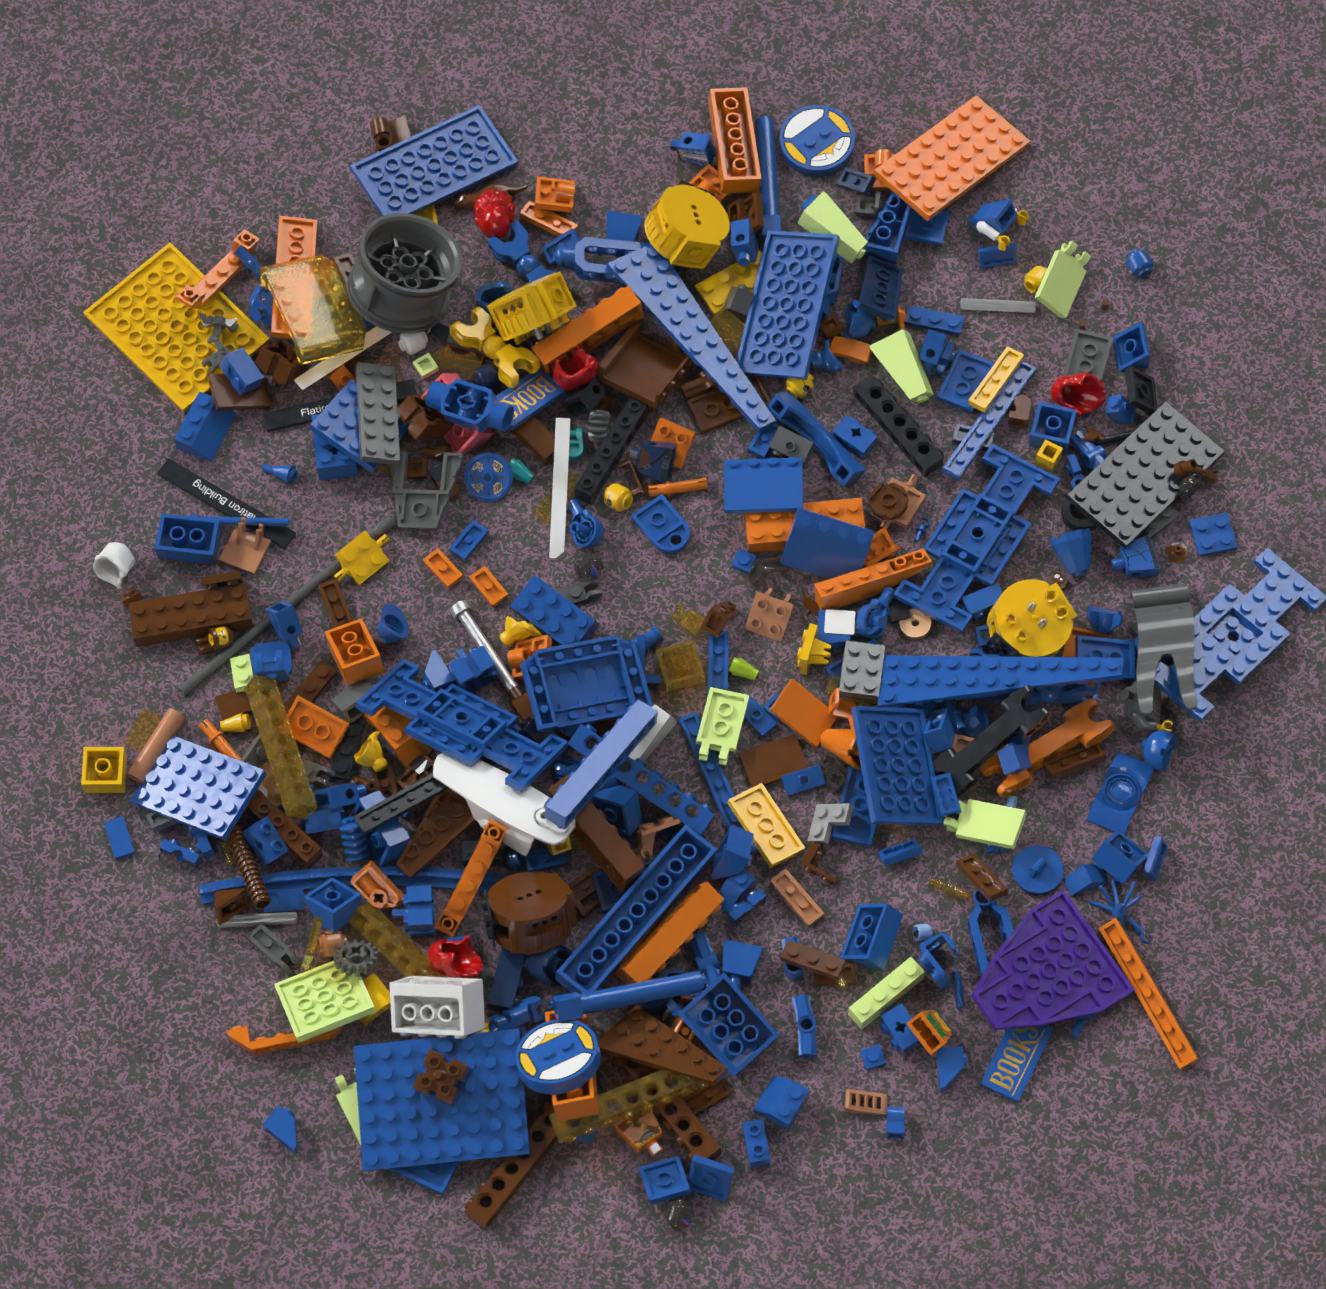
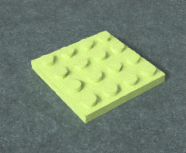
M334 961L274 984L298 1043L376 1012L361 975L356 976V973H353L351 976H348V972L342 974L341 969H336Z

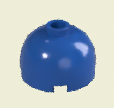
M852 299L851 302L853 304H848L844 316L846 325L850 326V329L848 327L847 331L844 330L843 335L848 338L859 339L866 336L870 329H874L876 318L873 317V314L859 309V300Z
M1160 730L1152 733L1148 739L1144 738L1141 750H1144L1143 758L1145 762L1155 770L1165 771L1171 761L1169 757L1172 749H1176L1177 735L1169 731Z

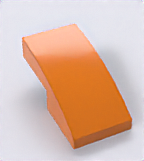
M834 336L830 346V350L835 357L848 358L849 361L868 364L872 353L870 344L845 337Z

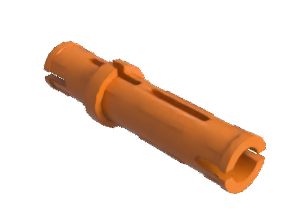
M706 477L672 483L667 481L665 484L649 485L648 493H650V498L658 497L661 494L671 497V494L707 490L708 486Z
M209 719L203 720L208 728L202 722L199 724V728L209 738L208 741L214 744L222 754L237 760L242 759L223 737V733L220 730L218 731Z

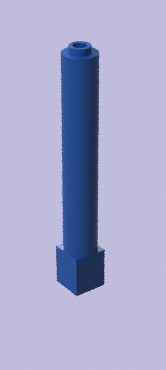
M761 116L755 120V134L761 172L759 193H762L764 227L761 228L762 244H765L768 230L781 231L774 122L768 116Z
M700 971L582 994L573 992L552 996L556 1019L561 1022L582 1018L583 1014L701 992L706 986V978Z

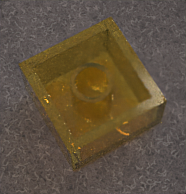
M695 640L656 649V660L666 694L705 685V674Z

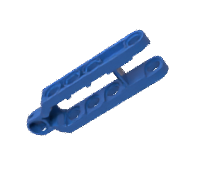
M584 237L574 247L563 246L558 248L554 259L558 266L572 269L581 280L621 283L609 271L607 265L588 263L584 259V253L598 254V256H602V254L613 255L620 258L651 243Z
M977 889L973 894L975 909L968 917L969 922L967 924L969 933H972L970 937L974 952H976L974 954L978 970L981 971L979 972L981 979L988 966V954L983 946V933H980L978 925L981 911L988 910L991 907L992 915L998 919L999 927H1002L1000 931L1003 943L1012 934L1013 927L1009 910L996 904L995 900L992 902L987 900V903L978 902L980 897L985 896Z

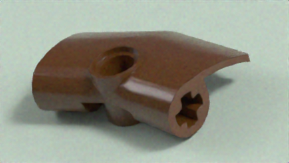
M405 115L389 122L384 117L375 118L370 122L376 145L375 153L411 137Z

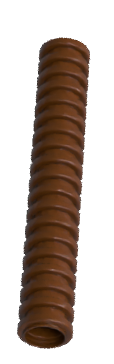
M238 820L227 840L254 907L262 909L271 903V898L251 848L242 834L243 829Z

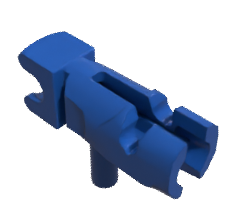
M531 996L522 1000V1004L502 1011L500 1017L498 1014L489 1017L488 1024L490 1030L520 1029L522 1040L527 1034L525 1024L531 1021L537 1022L545 1018V1013H540L536 1010L543 1003V1000L540 997Z

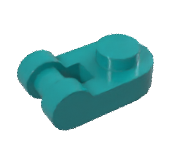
M582 428L570 431V438H576V440H569V460H578L583 455Z

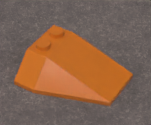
M383 706L373 716L366 713L362 715L372 728L375 727L380 731V734L396 752V757L406 769L410 768L409 764L419 755L423 756L425 754L428 756L433 750V747L405 734V727L413 720L386 706Z

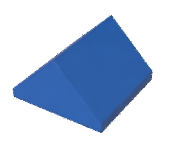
M1141 321L1113 337L1118 371H1125V368L1130 366L1136 369L1148 368L1150 351L1144 322Z

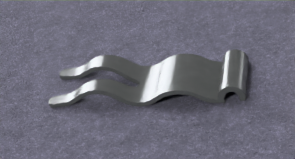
M1187 583L1130 590V598L1133 600V609L1138 627L1136 685L1140 713L1144 716H1149L1153 713L1155 676L1157 667L1164 656H1171L1173 658L1180 695L1187 710L1196 709L1197 699L1193 671L1195 627Z

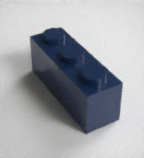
M502 947L488 1000L489 1009L502 1012L519 1005L520 997H518L519 989L523 990L525 978L522 977L524 970L528 971V966L526 965L527 954H513L510 950Z

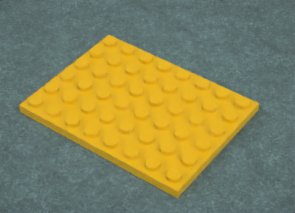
M168 243L83 313L153 384L185 413L191 408L199 391L205 394L211 391L207 377L210 374L208 369L212 365L208 364L204 368L201 363L204 359L218 351L214 342L210 344L207 342L208 338L213 335L214 327L205 328L200 318V313L206 314V317L221 316L229 320L232 318L237 319L236 324L239 325V328L233 332L227 328L222 329L219 337L223 347L228 348L229 353L243 347L250 358H252L260 351L262 346L270 343V338L221 291L202 309L190 308L177 300L176 295L187 285L193 288L205 275L177 248ZM219 366L218 369H217L213 374H224V373L222 372V370H221V368H220V366Z

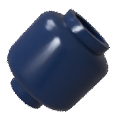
M486 363L474 371L475 378L473 383L475 385L492 389L501 383L498 378V367L495 364Z

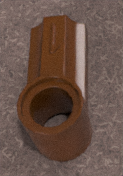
M703 370L697 377L680 383L679 387L684 398L688 400L717 389L718 385L712 379H709Z

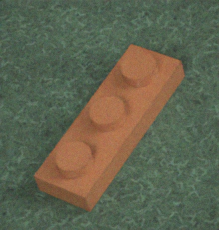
M786 868L770 880V884L808 928L824 917V912Z

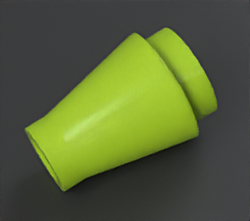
M734 657L728 670L734 676L755 681L759 672L758 669L741 657Z

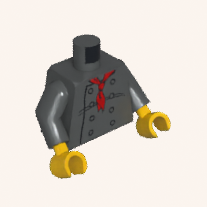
M1136 681L1132 686L1126 687L1121 691L1120 699L1124 701V713L1132 719L1137 728L1155 732L1156 730L1172 731L1167 729L1173 725L1171 721L1166 720L1162 725L1160 724L1161 689L1155 684L1153 691V713L1149 716H1144L1140 713Z

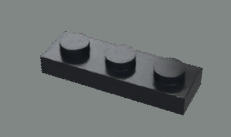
M353 722L350 724L336 750L331 768L335 771V775L330 778L350 781L355 763L354 755L358 751L364 729L363 724Z

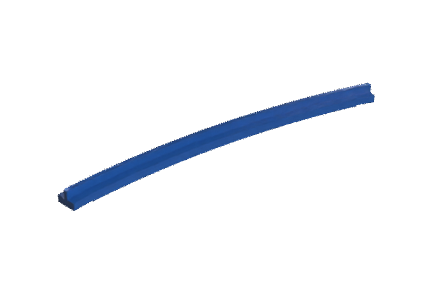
M364 866L285 871L261 874L267 891L304 888V891L314 890L332 877L350 888H355L350 883L351 879ZM378 866L394 885L400 888L431 885L432 889L455 890L465 871L462 869L425 867L410 880L398 866ZM487 872L477 892L484 893V890H486V893H488L495 883L510 875ZM243 877L199 885L203 905L215 903V891L238 888L247 889Z

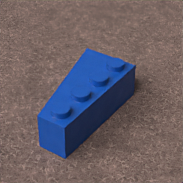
M892 192L884 209L879 213L876 222L868 231V235L865 238L868 243L864 248L866 250L864 257L871 255L885 262L897 264L912 207L894 192Z

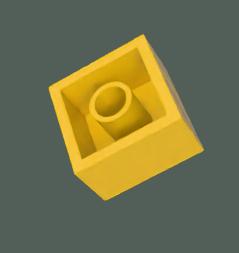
M84 747L81 779L84 792L125 793L127 754L124 747Z

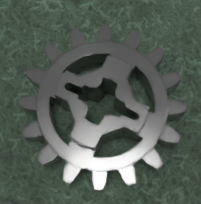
M354 939L353 943L345 941V946L340 944L339 949H335L334 964H336V969H341L342 974L348 972V976H351L353 973H356V976H359L360 973L367 975V970L374 971V966H378L379 953L376 946L372 947L371 942L365 944L364 940L357 942Z

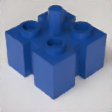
M484 646L471 649L468 652L469 656H467L462 648L457 650L456 653L459 657L452 660L451 664H449V670L455 679L454 685L470 693L497 679L496 665Z
M431 885L408 886L407 894H403L405 909L392 910V917H404L405 930L409 932L410 938L435 937L434 896Z

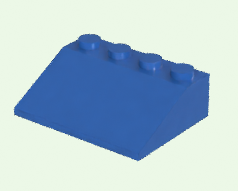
M802 458L724 460V513L797 511V507L803 508Z
M797 507L780 564L828 579L862 569L874 536V531Z
M725 973L721 974L678 1013L680 1018L718 1061L727 1067L728 1072L733 1077L779 1036L776 1030Z

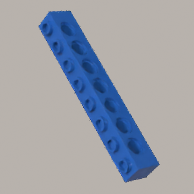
M580 724L568 745L585 757H588L591 754V750L587 746L588 741L596 739L599 745L603 737L601 738L596 735L597 730L589 724L586 726ZM628 756L624 762L628 761L631 763L630 771L622 772L620 765L612 774L700 835L704 834L716 816L712 813L714 809L705 803L701 806L695 802L697 800L695 796L689 792L686 794L680 792L679 785L671 780L669 783L662 779L664 775L655 769L652 772L646 769L647 764L639 758L633 760ZM640 773L648 775V780L644 784H640L637 780ZM657 784H663L665 787L662 795L654 793V787ZM675 795H679L682 800L681 804L677 807L671 805V798ZM690 807L698 809V815L695 818H690L687 814Z

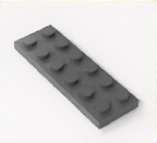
M357 362L355 367L360 461L399 465L400 449L398 414L396 411L395 367Z

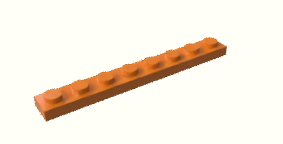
M1114 918L1099 928L1112 953L1115 954L1116 960L1135 989V993L1179 1069L1182 1070L1199 1060L1118 918Z

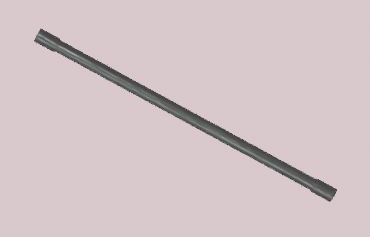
M387 516L368 534L372 539L376 540L396 524L390 516ZM336 559L284 602L293 606L298 604L314 591L319 584L325 582L341 569L340 562ZM268 615L194 676H191L178 686V690L184 696L188 695L204 679L272 625Z

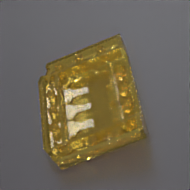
M318 254L259 269L265 287H269L295 344L294 351L301 365L363 350L366 327L360 314L351 304L347 293V286L338 267L323 254Z

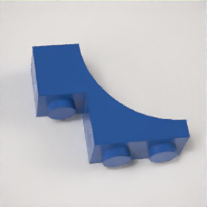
M1018 733L1004 745L1003 750L997 752L1005 775L1018 774L1032 767L1028 749L1031 736L1023 738Z

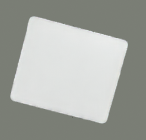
M826 609L825 633L854 634L855 611Z

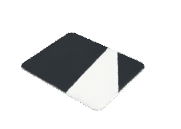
M419 755L409 764L418 774L431 765L422 755Z

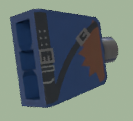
M646 441L642 444L641 449L632 447L629 458L639 461L638 472L666 483L672 478L677 443Z

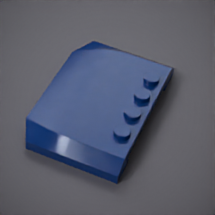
M613 635L539 649L520 664L538 732H548L580 724L584 725L623 717L629 705H633L638 699L653 707L636 643L632 640L626 641Z

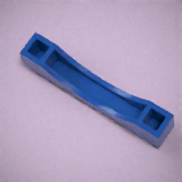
M789 391L777 393L767 406L768 410L780 422L788 425L804 438L816 444L815 448L826 461L830 473L843 486L853 485L858 482L866 469Z

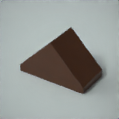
M245 888L215 891V910L219 925L249 907L247 889Z

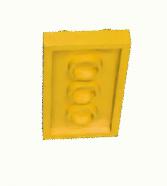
M760 250L758 251L756 262L749 263L747 266H740L736 262L695 285V289L714 316L727 310L724 308L731 286L738 287L740 284L749 287V292L753 293L762 257Z
M762 783L728 800L727 804L743 828L754 834L753 842L770 868L805 850L804 845Z

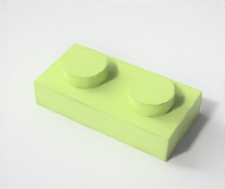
M250 654L230 658L236 693L256 689Z

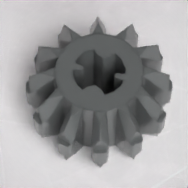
M596 410L590 412L588 422L590 441L603 442L610 431L611 423L608 411Z

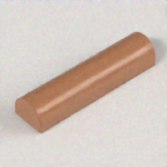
M171 708L167 710L126 774L127 777L139 783L145 781L146 775L152 770L157 758L166 748L167 742L177 735L186 719L181 713Z

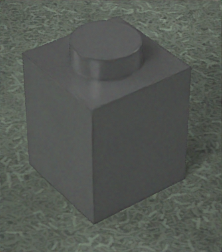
M740 284L738 287L731 286L724 308L747 315L754 293L749 292V287Z

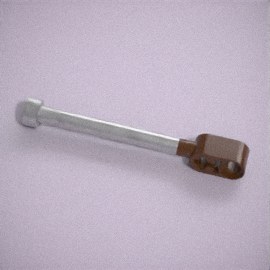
M467 601L457 602L450 608L451 615L455 620L460 619L478 648L484 646L496 665L495 672L513 699L510 703L520 720L523 721L527 716L531 717L533 712L528 693L521 691L470 615L471 607Z

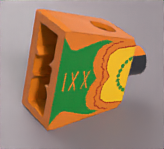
M935 1010L921 1011L906 1023L930 1055L946 1044L952 1034Z

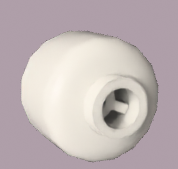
M424 331L412 334L401 333L398 345L401 351H406L408 354L413 355L426 348L428 338Z

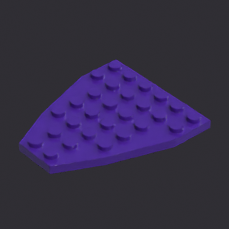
M1063 889L1033 907L993 956L971 997L994 1030L1040 1027L1098 1014L1133 993L1135 989Z

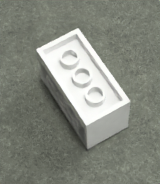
M409 976L390 982L392 1032H399L401 1036H410L413 1033H418L419 1037H428L431 1034H436L437 1038H446L449 1035H454L455 1039L467 1038L468 1034L477 1033V1031L485 1029L483 979Z

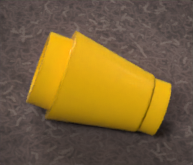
M240 713L220 721L221 730L223 733L247 732V730L251 729L250 717L248 714Z

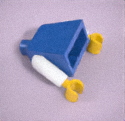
M1007 199L984 204L976 215L969 216L968 221L970 226H976L980 235H987L993 241L997 240L998 248L1005 251L1006 246L1009 247L1010 238L1000 235L1004 234L1016 217L1017 224L1026 225L1028 213L1026 211H1016L1017 209L1014 208L1012 200Z

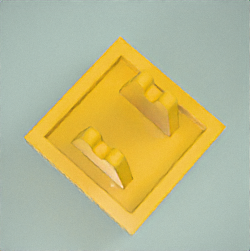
M810 623L808 630H804L802 647H799L797 654V667H800L799 674L807 675L810 664H829V660L824 658L831 657V653L825 651V649L830 650L831 645L817 639L818 625Z

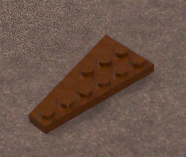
M637 1005L598 1041L601 1053L605 1051L618 1058L622 1056L631 1059L634 1063L658 1070L665 1069L671 1071V1074L678 1076L682 1074L691 1077V1080L715 1086L728 1073L727 1067Z

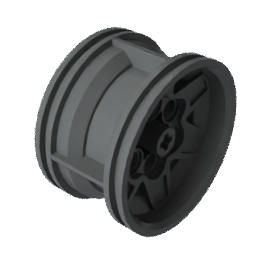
M394 213L381 216L372 221L362 233L358 245V258L352 265L348 276L347 293L351 304L368 322L390 332L412 334L434 327L446 313L450 301V290L455 285L462 267V255L457 242L442 226L430 219L415 214Z

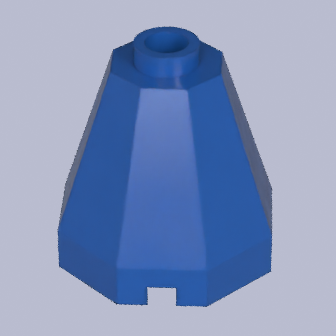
M1090 528L1061 534V538L1058 539L1056 536L1052 537L1049 540L1051 548L1068 574H1074L1075 578L1086 575L1085 571L1090 569Z

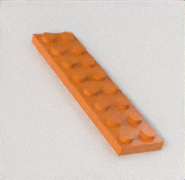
M279 215L270 337L309 341L317 220Z

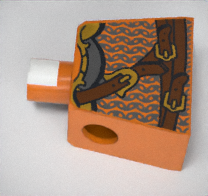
M648 1103L615 1125V1131L638 1153L647 1148L651 1155L655 1157L663 1151V1148L657 1142L663 1137V1133Z

